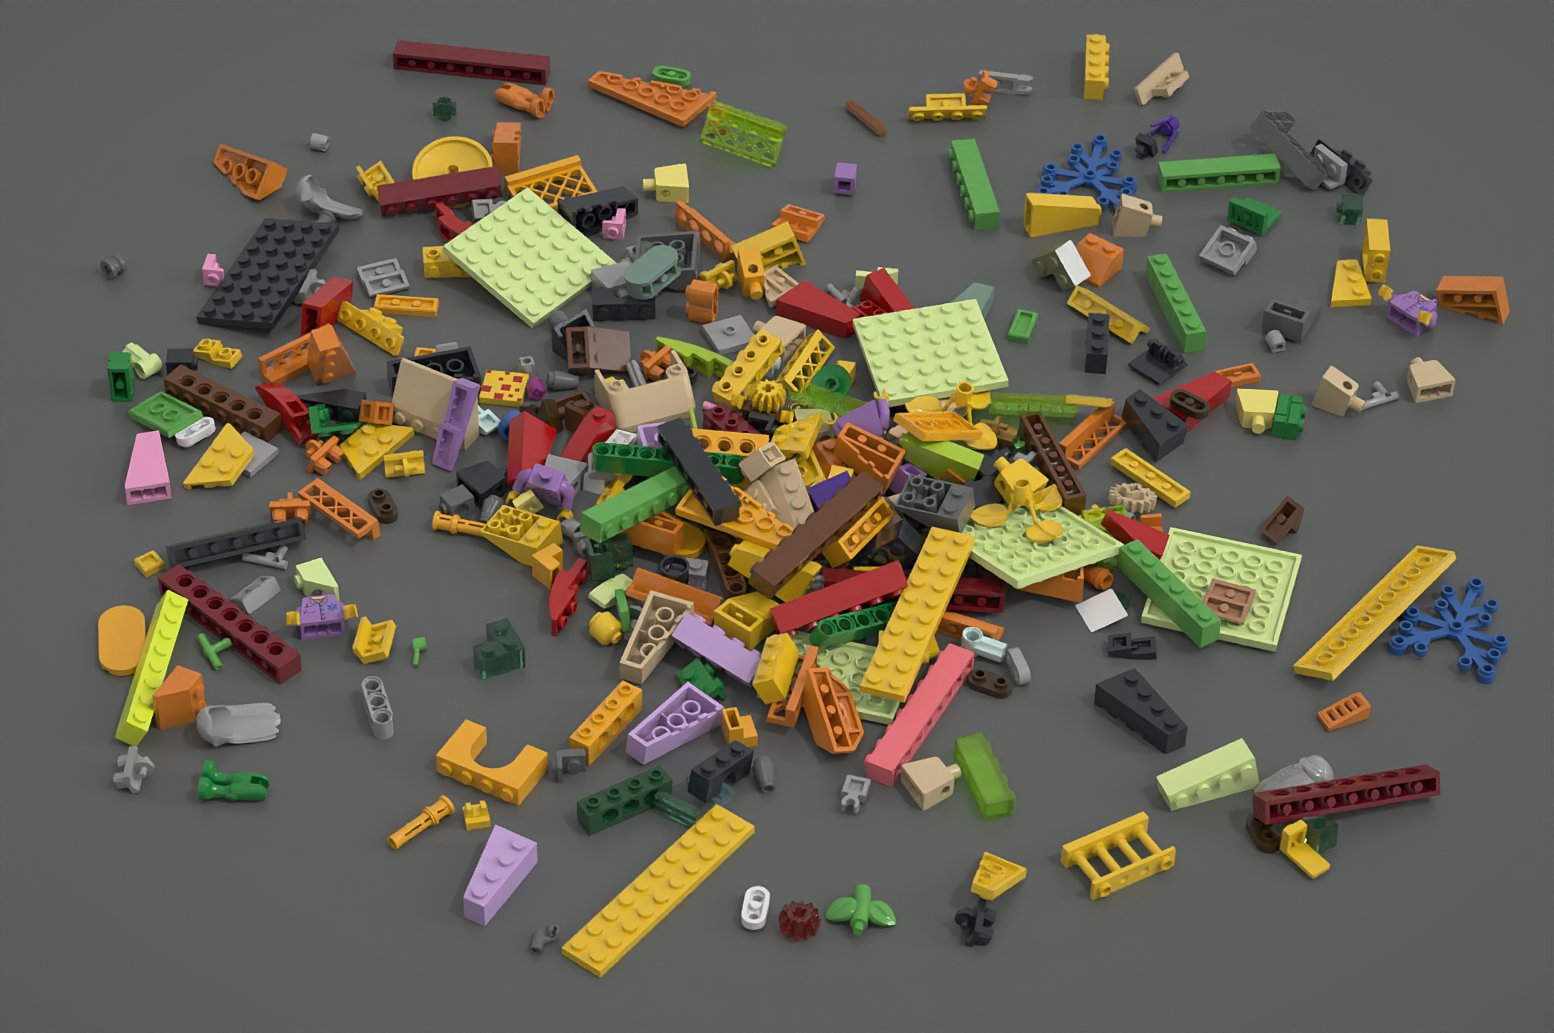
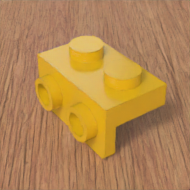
M379 161L365 172L359 165L356 167L359 172L357 177L364 186V189L370 197L374 195L378 202L377 185L395 183L382 161Z
M366 616L361 617L353 644V651L363 664L388 658L396 629L395 623L392 620L372 625Z

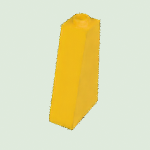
M1026 193L1023 226L1030 238L1098 225L1099 216H1101L1102 211L1100 205L1095 202L1093 197Z
M744 540L740 545L735 544L729 553L731 559L728 565L750 579V569L756 562L761 563L767 552L771 549ZM811 561L783 586L775 596L784 602H788L807 595L822 565Z

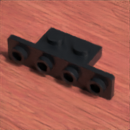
M1318 139L1310 154L1314 157L1315 146L1322 144L1346 162L1348 166L1344 184L1360 196H1364L1373 181L1369 177L1371 171L1366 168V164L1361 160H1355L1352 157L1353 154L1348 150H1335L1324 141Z

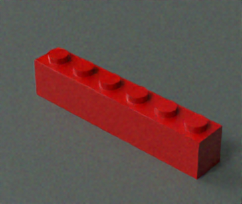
M897 560L770 608L768 613L777 635L788 633L791 638L797 635L800 629L806 628L807 631L814 629L822 619L838 616L845 612L850 613L862 610L861 606L869 603L870 606L878 605L883 602L882 598L890 595L892 598L899 597L903 593V589L909 585Z

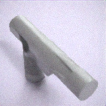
M831 283L826 286V290L835 299L850 308L853 307L851 303L862 291L859 287L855 286L850 293L847 290H843L840 293Z
M1377 381L1373 384L1376 392L1372 393V399L1366 401L1362 410L1397 400L1399 395L1396 391L1388 393L1382 384Z
M284 544L280 545L276 553L267 552L265 556L244 553L242 560L286 570L288 561L283 560L288 547Z

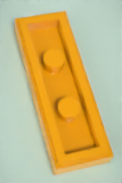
M377 294L373 308L380 310L382 314L436 318L439 299Z

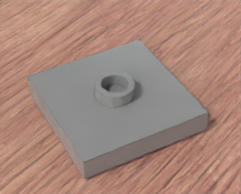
M741 315L702 325L703 333L717 354L720 355L745 349L750 338L754 335Z
M244 431L241 436L253 448L255 455L242 474L251 478L279 454V450L277 447Z

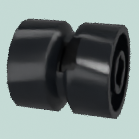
M668 556L660 563V575L689 585V562L681 556Z

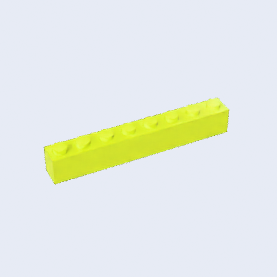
M170 590L166 591L156 605L115 734V738L132 746H137L148 732L154 713L153 695L163 683L188 599Z

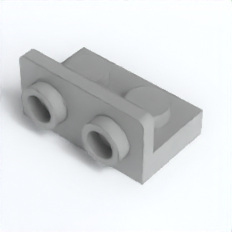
M1322 144L1315 146L1314 158L1328 173L1321 184L1329 190L1344 184L1348 164Z

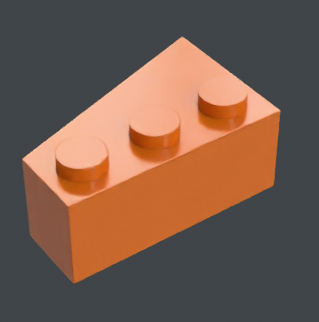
M497 122L496 130H493L492 133L493 142L490 155L493 166H498L499 175L519 173L521 123Z
M1443 276L1436 289L1439 306L1444 309L1462 314L1466 312L1478 315V318L1483 320L1485 317L1496 320L1497 324L1501 325L1504 324L1510 312L1503 277Z
M332 325L311 330L307 364L316 385L330 383L334 379L356 373L350 357Z
M847 422L837 437L833 453L851 469H854L858 475L864 471L884 487L881 495H884L893 481L897 469L902 465L906 450Z
M661 512L611 538L620 540L623 543L640 546L643 549L653 550L662 555L673 556L682 546L684 523Z
M1083 567L1059 574V576H1053L1042 582L1027 585L1024 588H1018L1017 590L1082 603Z

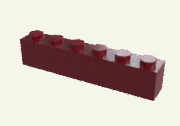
M498 166L377 185L382 217L414 213L427 209L433 210L435 209V204L443 202L446 206H455L457 204L471 203L472 200H494L503 197Z

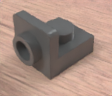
M585 749L556 750L557 760H552L553 774L558 776V783L563 782V773L586 772Z

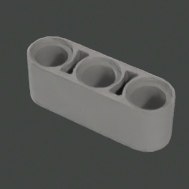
M376 676L366 677L361 682L363 704L375 738L387 740L393 736L394 727L393 714L382 680Z

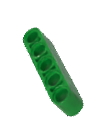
M898 601L822 619L809 635V641L812 646L819 647L818 649H825L879 635V630L885 631Z

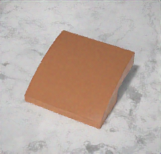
M1212 578L1202 602L1220 619L1244 625L1253 604L1256 590Z

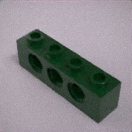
M659 765L577 801V822L588 836H591L671 801L672 779Z

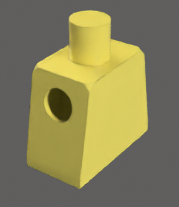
M686 164L655 168L654 179H643V191H655L656 200L660 202H677L681 200L684 203H689V183Z
M1237 389L1235 408L1241 426L1252 428V431L1257 434L1264 432L1265 429H1271L1278 391Z

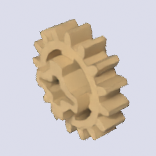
M1123 483L1122 485L1115 484V487L1110 488L1108 501H1110V505H1115L1114 508H1122V511L1143 513V511L1150 512V509L1154 510L1157 496L1155 492L1150 491V488H1142L1143 485L1131 483L1127 485Z

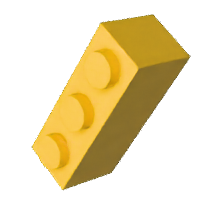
M788 633L775 634L766 639L752 683L764 704L786 699L800 653Z

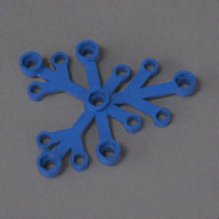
M1098 134L1092 139L1091 148L1093 153L1091 158L1083 151L1082 144L1074 143L1071 145V153L1073 155L1068 156L1067 164L1077 172L1058 169L1053 163L1046 164L1042 169V187L1038 188L1035 193L1069 195V190L1079 185L1089 188L1094 187L1101 193V196L1097 198V204L1104 210L1108 208L1110 201L1114 205L1115 215L1119 203L1118 198L1121 197V194L1132 196V193H1135L1137 190V181L1133 176H1125L1124 179L1106 177L1108 174H1115L1119 171L1118 162L1122 160V151L1113 149L1109 156L1099 159L1101 152L1107 150L1108 140L1104 135ZM1080 160L1088 166V170L1079 163ZM1107 165V167L1096 171L1097 168ZM1058 176L1073 178V180L1068 182L1054 181ZM1102 183L1121 186V190L1107 189Z
M1474 577L1467 582V595L1462 605L1454 596L1455 588L1453 586H1442L1440 595L1443 599L1435 601L1434 611L1443 620L1421 614L1417 607H1407L1403 612L1402 621L1399 623L1398 632L1401 635H1395L1390 639L1388 651L1392 655L1402 656L1406 653L1408 646L1414 645L1413 654L1417 657H1425L1431 640L1447 636L1450 640L1459 641L1465 650L1464 656L1458 659V669L1464 672L1469 671L1473 661L1478 668L1477 680L1482 684H1491L1495 681L1496 670L1492 664L1499 663L1501 655L1507 653L1509 640L1503 634H1497L1493 637L1473 630L1481 627H1490L1492 616L1488 613H1496L1499 605L1496 599L1489 598L1485 601L1484 605L1471 608L1475 598L1482 597L1485 589L1483 580ZM1448 604L1457 615L1455 619L1448 611ZM1478 616V619L1465 622L1467 618ZM1423 623L1439 629L1425 632L1413 627ZM1468 638L1489 644L1490 649L1485 651L1475 648Z

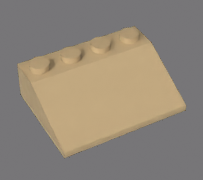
M403 358L400 363L392 403H394L392 422L404 427H412L414 431L437 440L440 423L445 422L453 381L458 379ZM478 397L476 398L460 447L464 451L479 437Z
M796 459L772 467L757 479L763 483L779 511L776 514V519L782 523H787L795 529L797 525H803L807 517L812 512H815ZM750 484L748 487H746V488H745L744 490H742V491L745 492L752 484Z

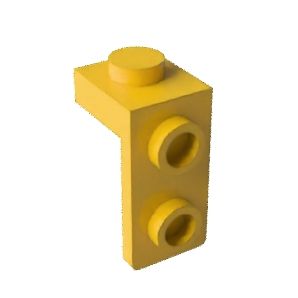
M1299 820L1294 824L1287 825L1283 829L1280 850L1311 878H1315L1329 870L1330 864L1305 842L1308 825Z

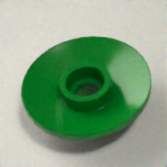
M836 364L827 365L818 370L811 381L812 396L823 405L839 403L847 396L851 388L850 374L844 367Z

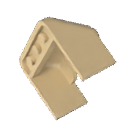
M675 350L671 351V366L666 369L667 379L629 389L620 380L606 382L599 369L595 370V397L603 409L615 414V430L618 429L632 433L637 431L638 425L668 422L679 417L682 419L689 418L690 407L693 408L695 414V400L688 371Z

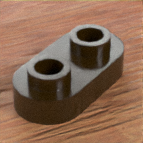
M1176 389L1171 392L1169 403L1173 408L1197 420L1208 416L1210 405L1206 400L1183 389Z
M378 488L368 494V505L379 523L391 524L397 520L398 509L387 490Z
M974 669L968 674L967 684L974 691L997 699H1005L1012 694V681L1005 676L984 669Z
M1253 813L1248 815L1245 827L1257 849L1267 854L1278 851L1281 837L1273 823L1264 824L1254 817Z

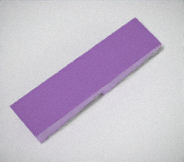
M464 378L453 381L445 422L440 423L432 461L433 465L448 471L454 469L481 385Z

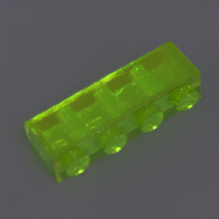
M982 732L955 738L954 756L984 820L990 821L1012 816L1013 805H1016L1015 794L1009 790L1006 775L1001 773L999 761L992 755L990 742L985 740Z

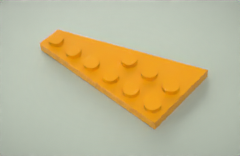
M731 486L734 495L737 494L742 504L739 508L740 517L715 526L690 489L675 508L676 515L773 550L778 547V544L784 537L789 538L794 530L789 524L782 523L776 519L774 513L764 510L759 502L740 488Z

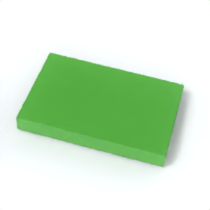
M162 391L128 411L130 418L155 431L159 430L160 434L168 438L203 418L202 411Z

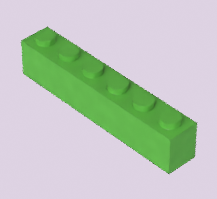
M975 139L951 141V149H948V160L952 161V172L956 173V184L960 185V196L964 197V208L968 210L969 222L973 223L975 230L999 228L1000 211Z
M1275 154L1158 162L1156 178L1162 193L1279 184L1281 167Z
M1157 254L1147 256L1145 277L1183 353L1204 351L1206 330L1168 255Z
M674 466L581 512L580 532L601 543L679 503L690 488Z
M1138 539L1119 548L1117 567L1200 648L1219 640L1221 619Z

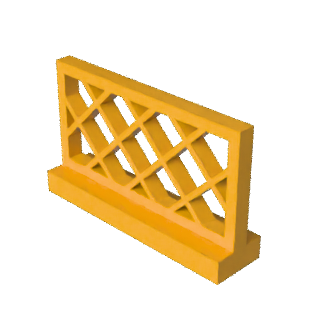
M578 155L506 176L504 181V192L507 196L513 198L517 195L516 193H520L528 187L537 196H540L542 200L544 198L553 200L554 202L548 205L554 210L558 209V200L566 199L560 197L562 192L570 194L572 197L597 192L582 168L581 159ZM580 175L581 179L579 181L570 177ZM559 180L563 181L562 186L553 184V182ZM567 183L576 185L577 187L575 190L566 188L565 186ZM539 186L545 187L544 191L536 190L533 188ZM580 187L589 189L590 192H579ZM550 188L553 190H557L559 192L556 196L547 193L548 189Z

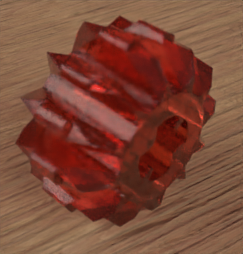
M792 900L790 905L783 906L778 922L780 923L781 933H785L787 939L795 937L796 941L799 938L807 941L809 936L816 935L821 919L818 908H813L812 902L804 904L803 900L800 903Z

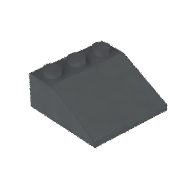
M698 231L637 235L634 262L654 246L667 245L677 251L681 274L668 284L667 288L677 291L686 290L687 285H691L693 279L699 280L702 249Z

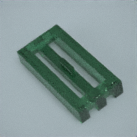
M660 789L655 793L656 812L689 828L700 820V809Z

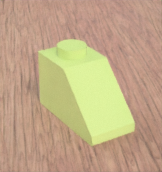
M322 558L296 565L297 575L294 576L296 587L298 589L301 588L305 596L311 597V593L314 590H322L325 595H335L337 601L340 602L338 585Z

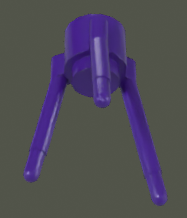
M1172 115L1152 123L1150 127H1158L1146 134V136L1150 137L1160 131L1164 135H1171L1164 146L1163 153H1166L1175 136L1179 134L1177 131L1179 121Z

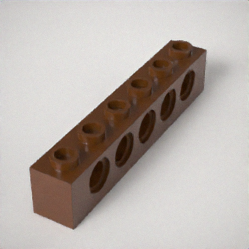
M182 365L178 366L164 378L166 394L202 411L204 415H208L220 423L231 424L237 431L242 433L245 431L267 443L282 431L281 413Z
M1036 411L1020 414L1018 434L1021 440L1025 441L1028 453L1031 451L1037 453L1034 464L1040 469L1039 472L1049 480L1046 486L1049 487L1056 484L1058 492L1062 497V507L1077 516L1082 513L1085 514L1087 495L1042 412Z

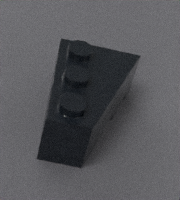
M1141 389L1126 398L1122 418L1132 432L1143 441V447L1145 449L1148 448L1153 455L1152 459L1155 463L1184 443L1188 424Z
M903 519L877 533L850 560L849 564L853 568L881 567L898 560L902 570L913 569L926 540Z

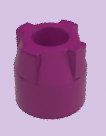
M537 377L527 381L526 387L529 398L541 401V398L546 394L543 381Z

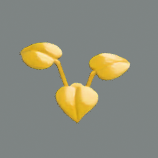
M962 381L957 384L955 394L950 395V399L943 407L941 402L933 396L917 397L905 403V407L909 413L944 412L954 401L958 407H967L968 422L972 424L971 409L981 410L988 407L991 397L988 390L973 393V385ZM984 423L974 425L983 432L981 439L962 440L967 447L975 450H992L997 445L995 433L991 427Z
M1026 478L1017 479L1013 482L1014 494H1010V502L1007 509L1001 504H988L973 510L970 519L980 526L995 527L1007 522L1006 515L1011 513L1015 500L1019 505L1030 509L1035 524L1026 530V537L1030 541L1048 542L1063 536V528L1058 522L1045 520L1039 523L1035 514L1037 510L1050 512L1062 505V497L1058 492L1056 484L1043 489L1041 493L1033 497L1031 481Z

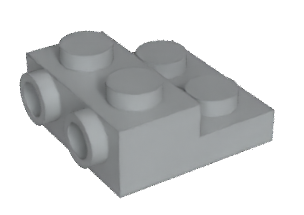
M1220 225L1200 253L1199 258L1201 261L1235 276L1243 264L1247 265L1257 251L1256 241L1248 235L1244 236L1237 233L1231 227L1226 228Z

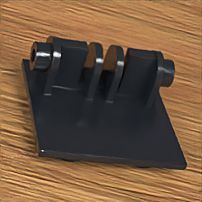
M1150 339L1147 342L1148 350L1128 363L1130 367L1160 385L1188 366L1184 362L1183 355L1158 342L1157 339Z

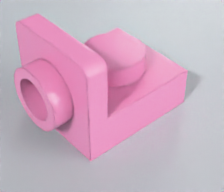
M618 208L616 217L613 216L612 221L603 220V239L623 240L626 228V209Z
M207 254L202 268L203 285L217 287L224 280V270L220 268L219 263H216V254Z

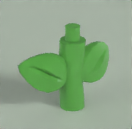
M859 884L854 888V898L842 897L834 901L826 913V919L830 921L851 920L850 927L855 935L863 933V930L867 928L868 920L881 926L896 925L892 909L883 901L876 900L871 902V888L865 884Z

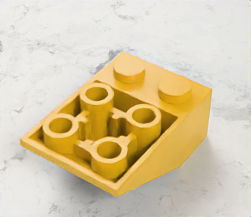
M502 505L479 531L482 536L514 559L529 566H532L533 554L552 543H555L557 546L563 543L560 521L506 505Z
M759 592L729 598L714 610V625L721 628L725 632L724 636L732 639L735 637L745 644L744 648L750 651L775 630L768 612L770 608L780 604L768 599Z

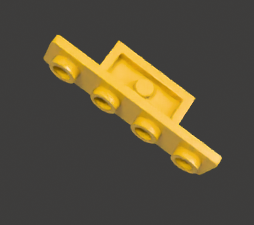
M965 93L926 94V107H909L907 118L914 121H921L923 119L938 121L945 118H952L953 120L972 118L977 120L986 117L987 106H966Z
M347 301L342 302L337 316L339 322L394 356L399 355L404 336L401 335L403 327L396 324L397 321L395 319L383 316L382 312L376 308L360 310Z

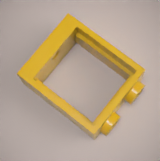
M1367 219L1362 245L1365 282L1385 283L1390 256L1388 222L1382 219Z

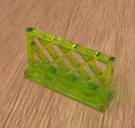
M712 100L699 142L774 168L787 125ZM711 120L720 122L721 124L714 126ZM729 126L737 128L739 131L733 132ZM724 128L728 134L721 136L718 130ZM713 132L716 138L711 139L705 137V135ZM748 133H752L754 135H757L758 137L752 139ZM743 135L747 141L740 143L737 136ZM732 139L736 145H728L725 140ZM767 139L777 142V144L770 145ZM762 141L765 148L759 149L755 143ZM750 145L754 151H746L744 147ZM769 151L773 160L764 157L763 153Z
M804 383L803 390L788 391L786 397L807 404L814 409L829 411L832 415L835 413L839 417L868 403L810 383Z
M990 392L989 414L1020 415L1041 411L1043 416L1075 417L1079 406L1067 404L1066 395Z

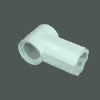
M968 627L963 631L960 647L974 652V657L980 655L997 662H1002L1008 644L983 636L982 631L976 627Z

